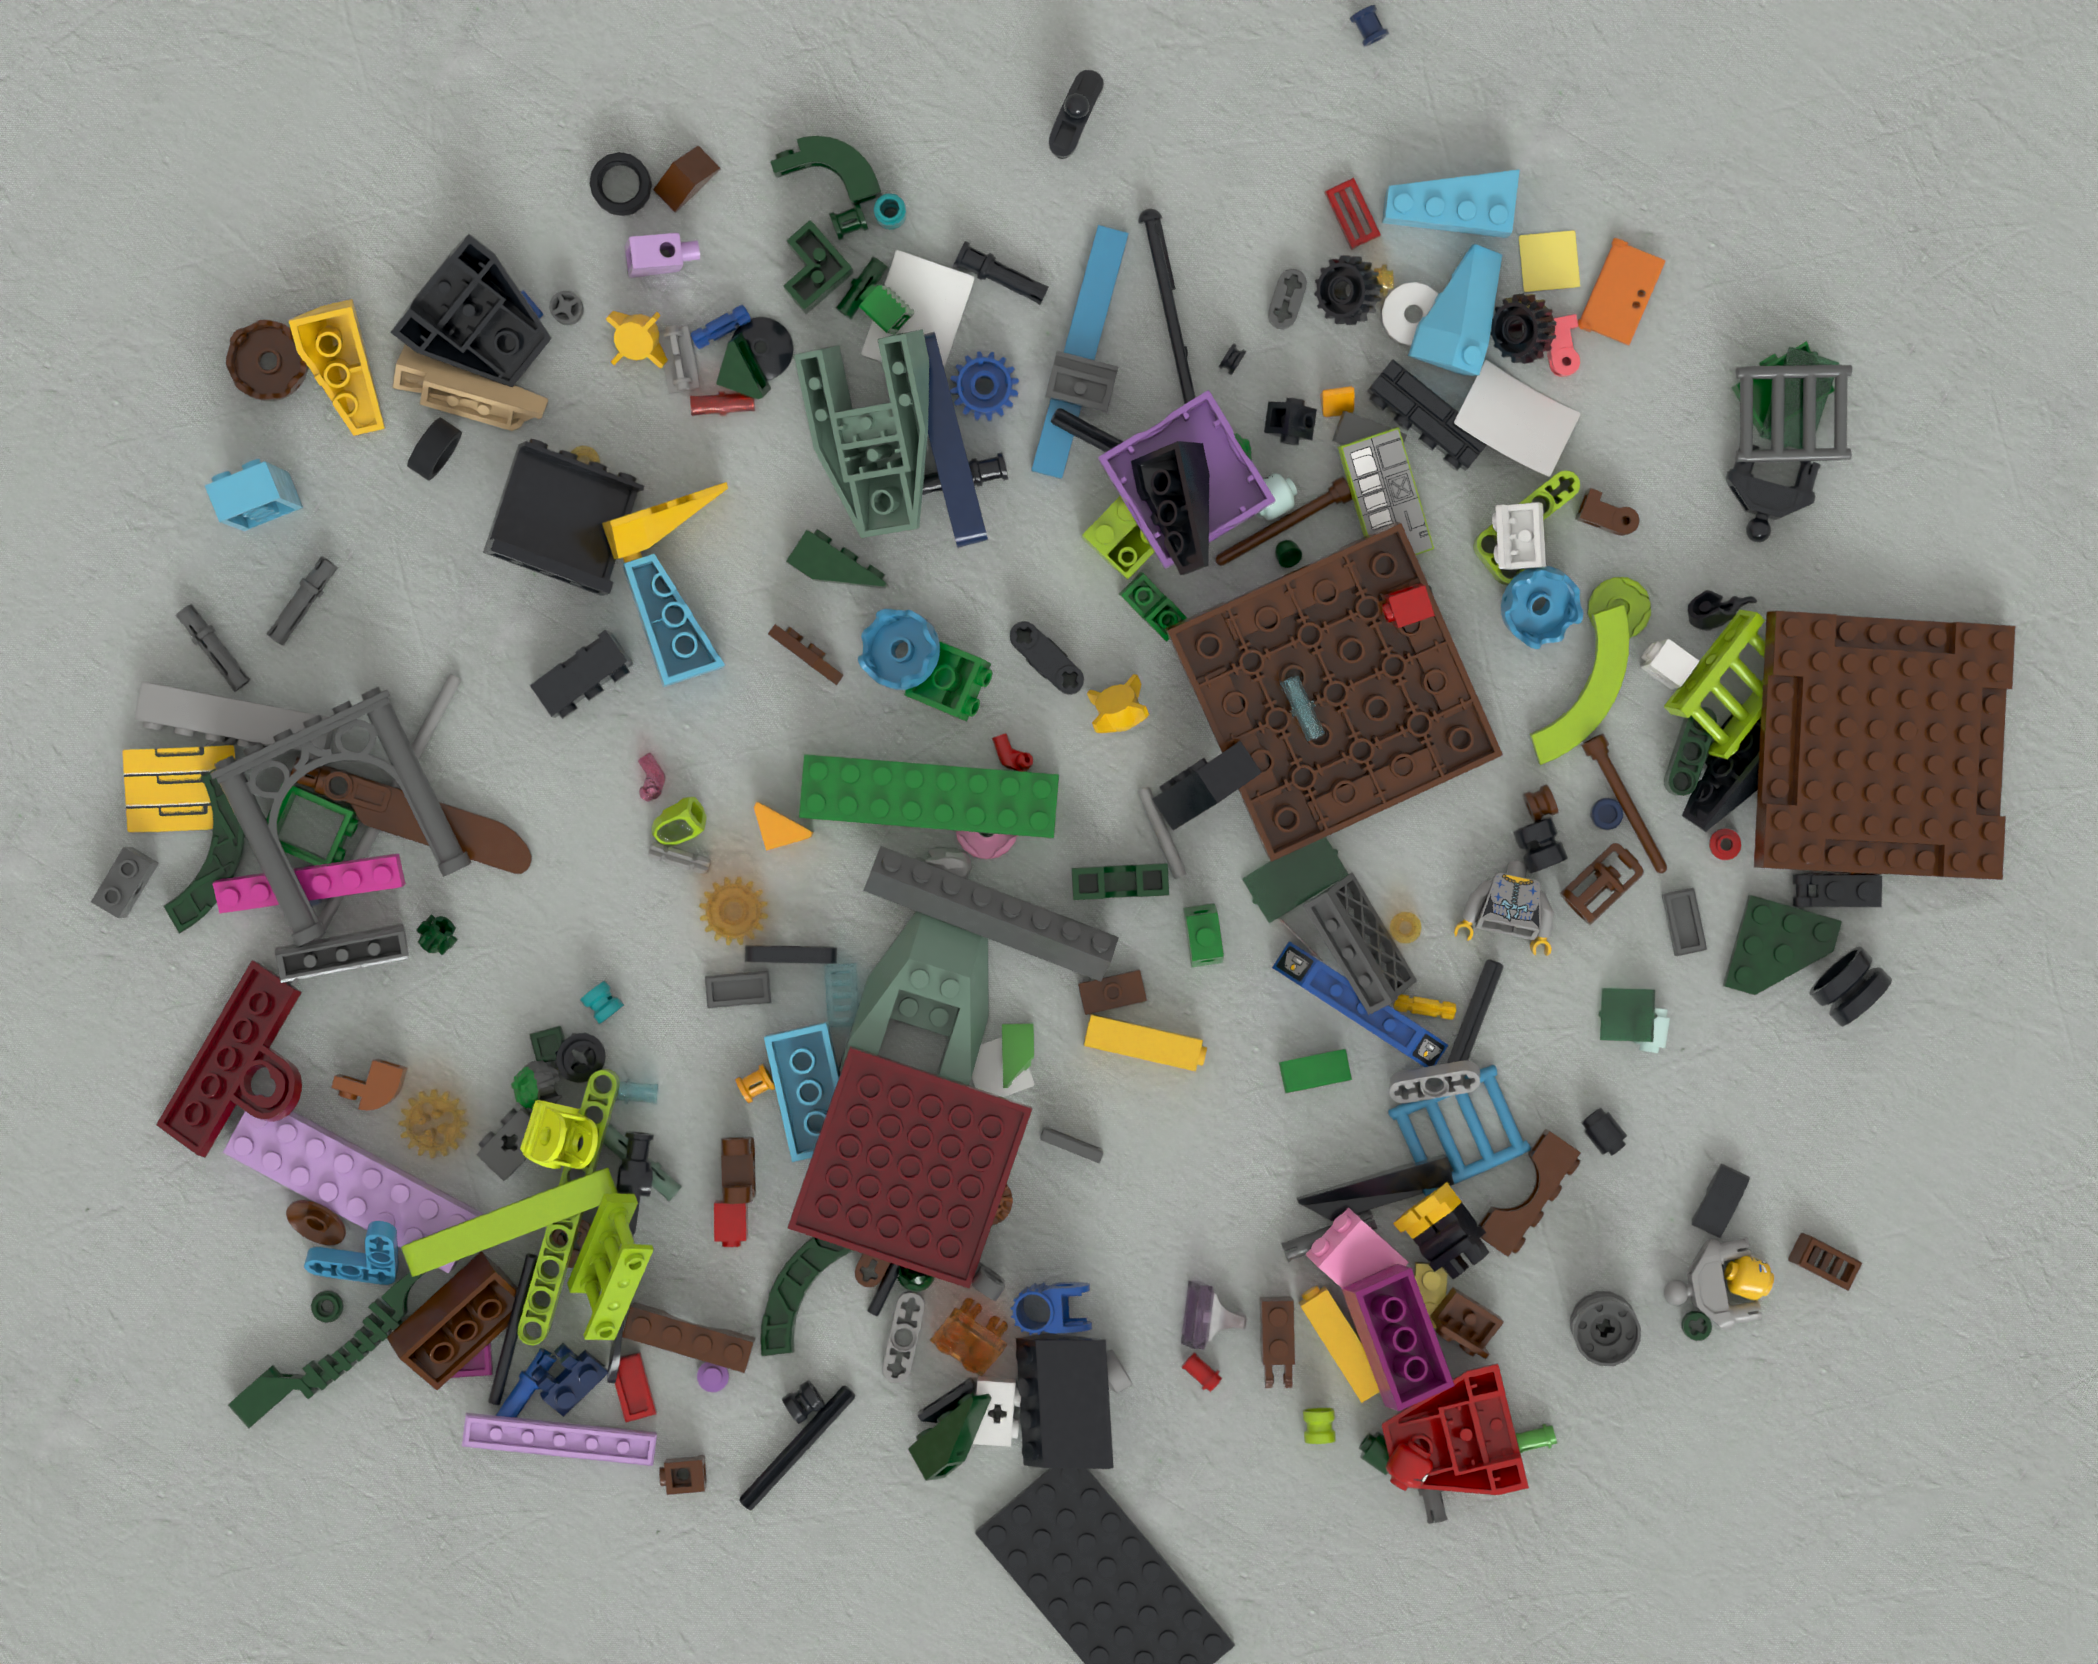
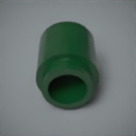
M1376 1432L1374 1435L1367 1434L1359 1446V1449L1362 1451L1360 1458L1382 1474H1389L1386 1470V1464L1390 1457L1384 1435L1380 1432Z

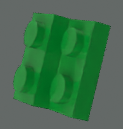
M939 641L940 656L934 671L923 683L906 689L904 695L967 722L969 716H975L979 709L980 700L977 697L981 687H987L992 679L993 672L990 670L992 663Z

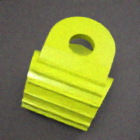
M537 1100L534 1103L520 1150L526 1158L547 1168L560 1169L561 1166L583 1169L591 1162L595 1155L598 1143L597 1127L591 1119L581 1115L578 1108ZM583 1136V1146L578 1151V1141Z

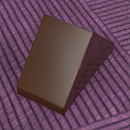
M698 145L671 164L653 191L676 213L721 168Z

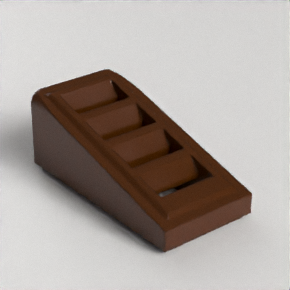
M1805 1233L1799 1235L1788 1258V1261L1847 1291L1850 1290L1862 1265V1262ZM1821 1250H1824L1817 1267H1815L1814 1264ZM1833 1255H1834V1256H1836V1258H1835V1260H1834V1262H1833V1264H1832V1266H1831L1829 1272L1827 1273L1826 1270H1827V1268H1828V1266H1829V1264H1830V1262H1831V1259H1832V1257H1833ZM1843 1262H1848L1841 1278H1836Z

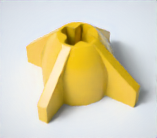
M612 311L608 315L606 320L616 329L614 343L619 351L611 360L614 366L623 356L632 360H643L648 357L660 369L665 365L668 359L659 343V329L655 323L661 316L658 312L651 317L643 314L627 315L617 311Z
M1133 674L1124 685L1119 684L1108 687L1101 693L1094 690L1087 692L1090 702L1095 705L1099 714L1092 722L1095 732L1127 731L1150 715L1147 707L1138 702L1142 685L1138 675Z

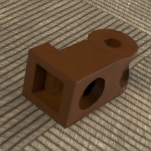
M1589 488L1585 491L1575 520L1619 536L1631 534L1638 528L1640 519L1636 510L1631 507L1617 508L1600 501L1603 492Z

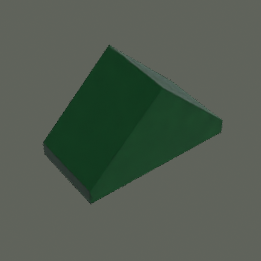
M741 332L727 344L716 384L758 400L763 398L771 390V387Z

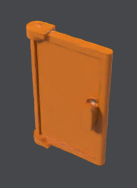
M1613 238L1610 252L1583 314L1578 319V326L1580 329L1588 332L1594 331L1629 346L1666 261L1629 246L1628 242Z

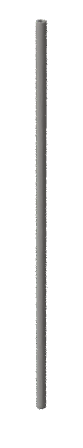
M452 674L449 675L411 745L417 759L421 756L461 682L460 678ZM393 779L390 786L401 789L396 780ZM368 826L350 860L365 858L380 830ZM344 896L329 898L321 911L318 920L325 931ZM323 935L320 936V937H318V938H316V939H314V940L321 939V938L323 937ZM295 978L294 981H288V983L295 987L299 978Z

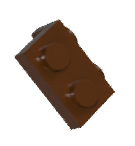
M1452 1287L1430 1316L1437 1327L1435 1331L1440 1337L1448 1342L1453 1339L1460 1343V1348L1470 1356L1474 1357L1478 1354L1484 1359H1487L1490 1355L1485 1346L1504 1323L1499 1315Z

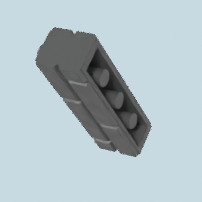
M403 924L313 940L298 947L295 944L276 947L275 956L280 981L283 983L294 981L297 977L304 979L357 969L360 965L367 967L409 959L404 926Z

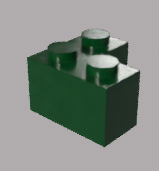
M811 220L786 240L788 246L804 263L805 267L783 285L788 295L805 314L809 313L854 274L850 264Z

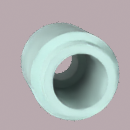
M1642 1006V1013H1638L1634 1039L1635 1044H1640V1051L1658 1053L1659 1047L1666 1048L1670 1018L1667 1017V1009Z

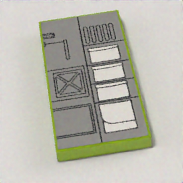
M1399 427L1338 446L1363 536L1365 537L1393 523L1400 522L1415 555L1433 550L1434 546Z

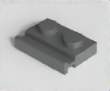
M1057 351L1045 397L1107 413L1119 367Z

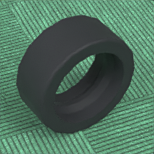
M621 152L608 154L599 160L591 171L589 184L592 196L599 206L610 214L619 216L634 214L643 208L650 198L652 188L650 174L641 160L631 154ZM620 165L634 170L640 182L639 191L636 196L624 203L613 202L607 198L602 188V181L606 172L612 167Z
M439 417L429 426L416 444L409 457L407 467L430 481L440 472L453 454L460 441L462 431Z

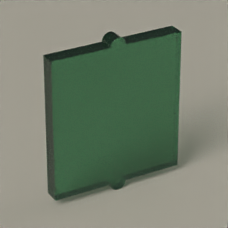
M1602 988L1601 1011L1598 1013V1016L1601 1017L1600 1040L1653 1042L1654 1019L1657 1018L1655 1013V990Z

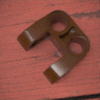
M754 1137L721 1138L722 1197L724 1204L750 1203L756 1195Z

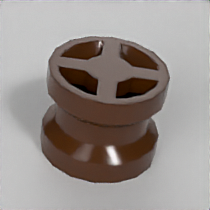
M1547 784L1541 786L1539 791L1535 793L1529 791L1523 794L1525 805L1534 823L1540 821L1544 815L1549 814L1553 816L1559 813L1554 796Z

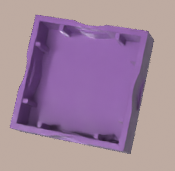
M1209 390L1176 409L1163 421L1147 431L1135 434L1098 457L1099 462L1165 570L1174 565V562L1164 545L1165 537L1160 527L1154 525L1150 518L1152 512L1147 502L1142 501L1137 493L1131 465L1132 460L1177 441L1203 443L1210 474L1209 543L1271 506L1276 501L1254 463L1241 448L1234 436L1232 427Z

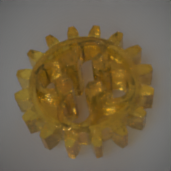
M434 1088L428 1097L427 1093L423 1090L419 1092V1101L413 1097L408 1099L411 1109H401V1113L407 1117L398 1122V1125L406 1127V1131L400 1136L401 1138L409 1137L411 1139L407 1146L409 1149L414 1146L419 1147V1156H422L426 1150L429 1151L430 1158H436L438 1150H440L443 1156L449 1155L448 1146L456 1150L460 1147L456 1139H465L467 1137V1134L461 1131V1128L468 1126L469 1121L462 1120L461 1116L468 1111L467 1109L459 1110L457 1108L461 1101L459 1098L453 1101L449 1100V1091H445L442 1096H439L437 1088ZM425 1103H430L433 1106L431 1113L433 1119L444 1116L445 1112H451L454 1116L452 1123L444 1122L437 1126V1131L445 1136L443 1144L435 1141L437 1131L434 1127L425 1130L422 1135H418L414 1131L416 1124L423 1125L431 1120L430 1114L423 1111Z

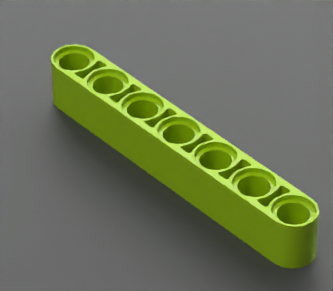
M606 1167L401 1246L410 1273L414 1277L600 1205L605 1193L618 1192L609 1168Z

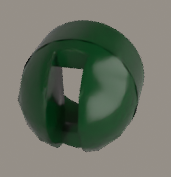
M1283 540L1276 546L1275 557L1281 567L1291 568L1302 559V551L1292 540Z

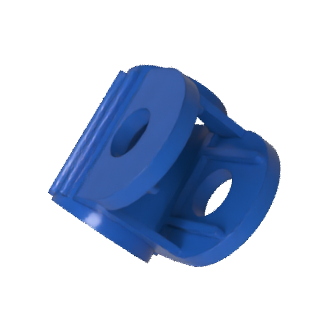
M1043 1282L1039 1285L1034 1283L1030 1287L1027 1286L1013 1299L1015 1304L1010 1308L1013 1310L1011 1318L1015 1319V1326H1019L1021 1332H1029V1335L1033 1333L1040 1335L1043 1331L1057 1334L1091 1330L1092 1322L1087 1321V1318H1070L1069 1297L1082 1296V1293L1089 1292L1090 1284L1085 1282H1059L1048 1286ZM1027 1295H1038L1048 1303L1050 1308L1049 1321L1036 1322L1026 1315L1024 1299Z

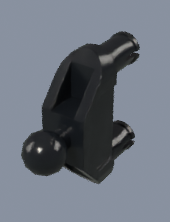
M1084 70L1076 76L1049 136V149L1059 159H1066L1075 152L1098 97L1101 96L1104 81L1096 71Z
M1753 445V450H1758L1760 448L1759 446ZM1735 461L1733 469L1727 471L1726 482L1744 511L1756 514V517L1750 520L1746 526V533L1750 540L1760 543L1769 538L1771 527L1768 523V518L1777 520L1814 503L1816 496L1815 492H1813V487L1821 466L1819 463L1813 462L1812 464L1811 461H1800L1795 485L1789 488L1754 478L1752 470L1755 462Z

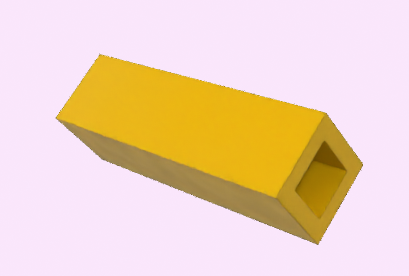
M1090 1014L1083 1044L1086 1047L1195 1072L1197 1065L1203 1066L1207 1047L1202 1046L1203 1040L1200 1038L1095 1014Z
M1316 1285L1308 1289L1301 1295L1303 1300L1298 1303L1355 1394L1363 1403L1380 1392L1363 1345L1327 1288L1323 1286L1319 1289Z

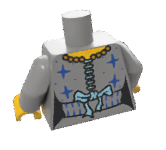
M1511 861L1508 864L1507 874L1496 873L1492 880L1484 881L1470 895L1462 914L1464 920L1455 926L1454 934L1456 937L1459 928L1467 927L1470 933L1466 941H1469L1473 937L1472 923H1476L1475 928L1532 940L1530 950L1534 955H1536V947L1544 943V954L1548 956L1552 948L1547 941V937L1551 936L1554 912L1546 894L1540 891V882L1526 878V864L1520 861Z

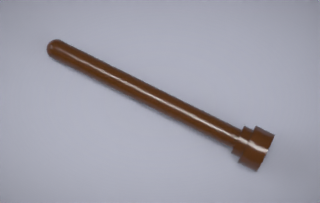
M1342 476L1331 482L1332 486L1327 488L1328 492L1219 553L1215 558L1216 563L1219 566H1224L1333 503L1337 505L1341 502L1346 504L1353 500L1345 478Z
M1604 733L1584 742L1581 746L1586 756H1591L1592 760L1597 761L1654 869L1658 873L1666 872L1667 864L1607 754L1610 752L1607 748L1609 743Z

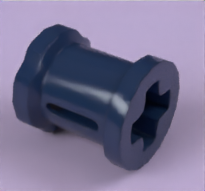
M1375 5L1368 6L1349 18L1352 23H1356L1364 39L1362 41L1364 47L1378 42L1389 34L1388 29H1383L1375 13L1377 10Z

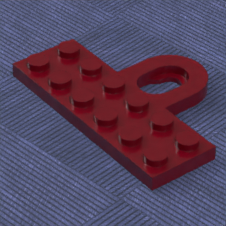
M252 960L156 1126L196 1155L206 1158L236 1105L253 1117L264 1121H279L288 1116L297 1106L301 1096V1075L292 1062L274 1051L270 1046L302 992L288 982L281 983L280 977L261 963ZM262 1067H266L269 1070L270 1078L276 1084L275 1092L270 1097L255 1095L251 1088L254 1074Z

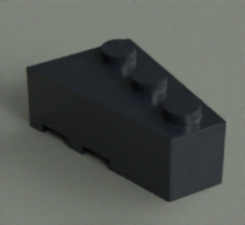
M604 630L598 635L599 638L587 647L583 646L578 649L574 656L558 664L530 685L551 717L556 718L560 715L562 719L566 718L578 709L575 704L585 697L588 701L592 700L604 691L602 685L612 679L616 683L630 673L628 667L633 665V662L612 632Z
M1239 741L1209 762L1202 758L1159 786L1162 793L1152 800L1174 831L1218 804L1262 772L1242 742Z

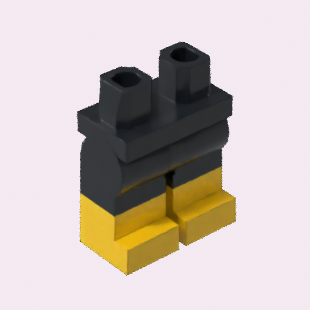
M1447 1182L1409 1208L1393 1223L1400 1233L1406 1231L1419 1246L1423 1257L1431 1262L1429 1266L1434 1272L1442 1267L1453 1280L1469 1268L1468 1264L1461 1257V1253L1465 1254L1472 1265L1477 1264L1490 1253L1480 1239L1486 1231L1481 1225L1477 1226L1474 1217Z

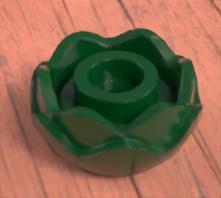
M900 1266L897 1279L905 1289L920 1292L929 1288L934 1282L935 1277Z

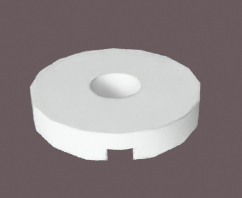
M1417 282L1405 283L1393 289L1384 300L1381 310L1382 323L1388 336L1398 344L1411 347L1419 322H1408L1404 317V311L1409 306H1415L1420 309L1422 318L1427 316L1435 304L1434 300L1438 293L1428 285Z

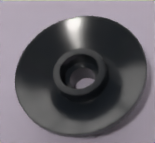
M767 317L752 318L749 323L736 329L732 339L742 332L767 380L778 377L788 368L793 357V342L789 332L781 323ZM758 342H764L767 345L764 353H757L755 351V345Z

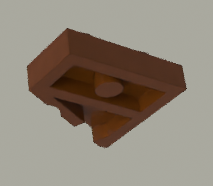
M774 624L768 632V635L835 685L844 676L823 660L826 653L812 643L808 647L800 643L804 637L788 626L784 631Z

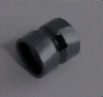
M1552 817L1542 819L1513 832L1519 848L1526 851L1523 859L1529 873L1543 870L1568 859L1562 842L1555 840L1558 832Z

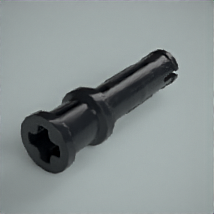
M964 242L954 262V267L958 268L961 266L977 274V278L980 280L990 279L1041 305L1049 286L995 260L996 257L993 254L989 253L986 255L970 247L969 242Z
M1002 452L997 453V457L979 461L974 458L969 461L974 486L977 485L979 487L983 485V482L1002 478L1004 481L1009 480ZM938 472L924 475L922 495L942 491Z

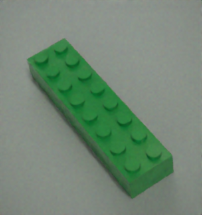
M804 754L799 818L1054 838L1059 774Z

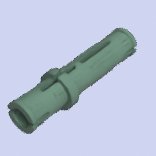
M609 1124L603 1144L622 1160L626 1157L628 1139L618 1132L612 1124ZM650 1160L651 1168L653 1169L652 1187L669 1202L682 1186L661 1169L662 1165L658 1161L654 1163Z

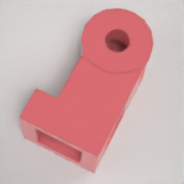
M1576 314L1554 318L1557 324L1555 326L1556 339H1553L1551 343L1552 349L1547 351V357L1551 371L1559 377H1567L1574 374L1580 366V357L1573 348L1570 331L1579 327Z

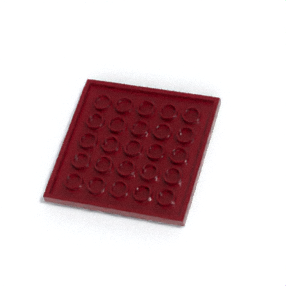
M850 1046L787 1229L970 1289L1028 1124L1032 1107Z

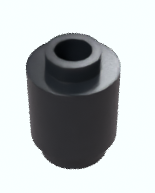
M1601 1107L1581 1122L1585 1127L1584 1133L1602 1155L1608 1152L1612 1156L1626 1145L1623 1140L1627 1137V1134L1609 1112L1605 1113Z

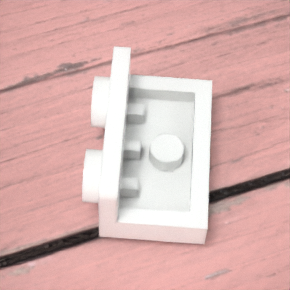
M1537 502L1496 505V512L1492 516V524L1497 532L1494 558L1496 563H1499V569L1515 570L1546 567L1543 504Z

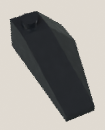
M1177 441L1132 460L1131 465L1137 493L1142 501L1147 502L1152 512L1150 518L1153 524L1160 527L1165 537L1164 545L1179 574L1186 575L1209 566L1210 474L1203 443Z
M1731 714L1729 718L1725 721V723L1721 726L1722 729H1724L1726 725L1730 722V720L1734 717L1733 714ZM1761 717L1741 741L1739 749L1728 759L1708 754L1705 761L1707 768L1704 775L1691 793L1682 813L1686 820L1704 832H1707L1758 790Z

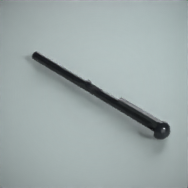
M1149 208L1141 212L1138 223H1145L1184 404L1196 398L1187 360L1188 350L1187 346H1184L1172 292L1176 288L1160 220L1162 215L1156 209Z

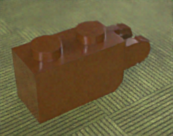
M1291 1296L1260 1297L1261 1362L1264 1365L1265 1389L1272 1388L1274 1384L1272 1365H1284L1283 1384L1285 1388H1292L1293 1386L1292 1365H1295L1294 1300Z

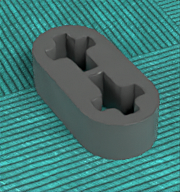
M1297 269L1286 270L1278 280L1268 311L1269 322L1277 329L1284 330L1289 328L1297 318L1307 286L1305 275ZM1291 276H1295L1301 288H1295L1291 297L1285 296L1288 286L1283 284V281L1290 280ZM1283 301L1289 303L1287 313L1291 315V319L1286 318L1283 323L1277 321L1278 316L1274 314V310H1280Z

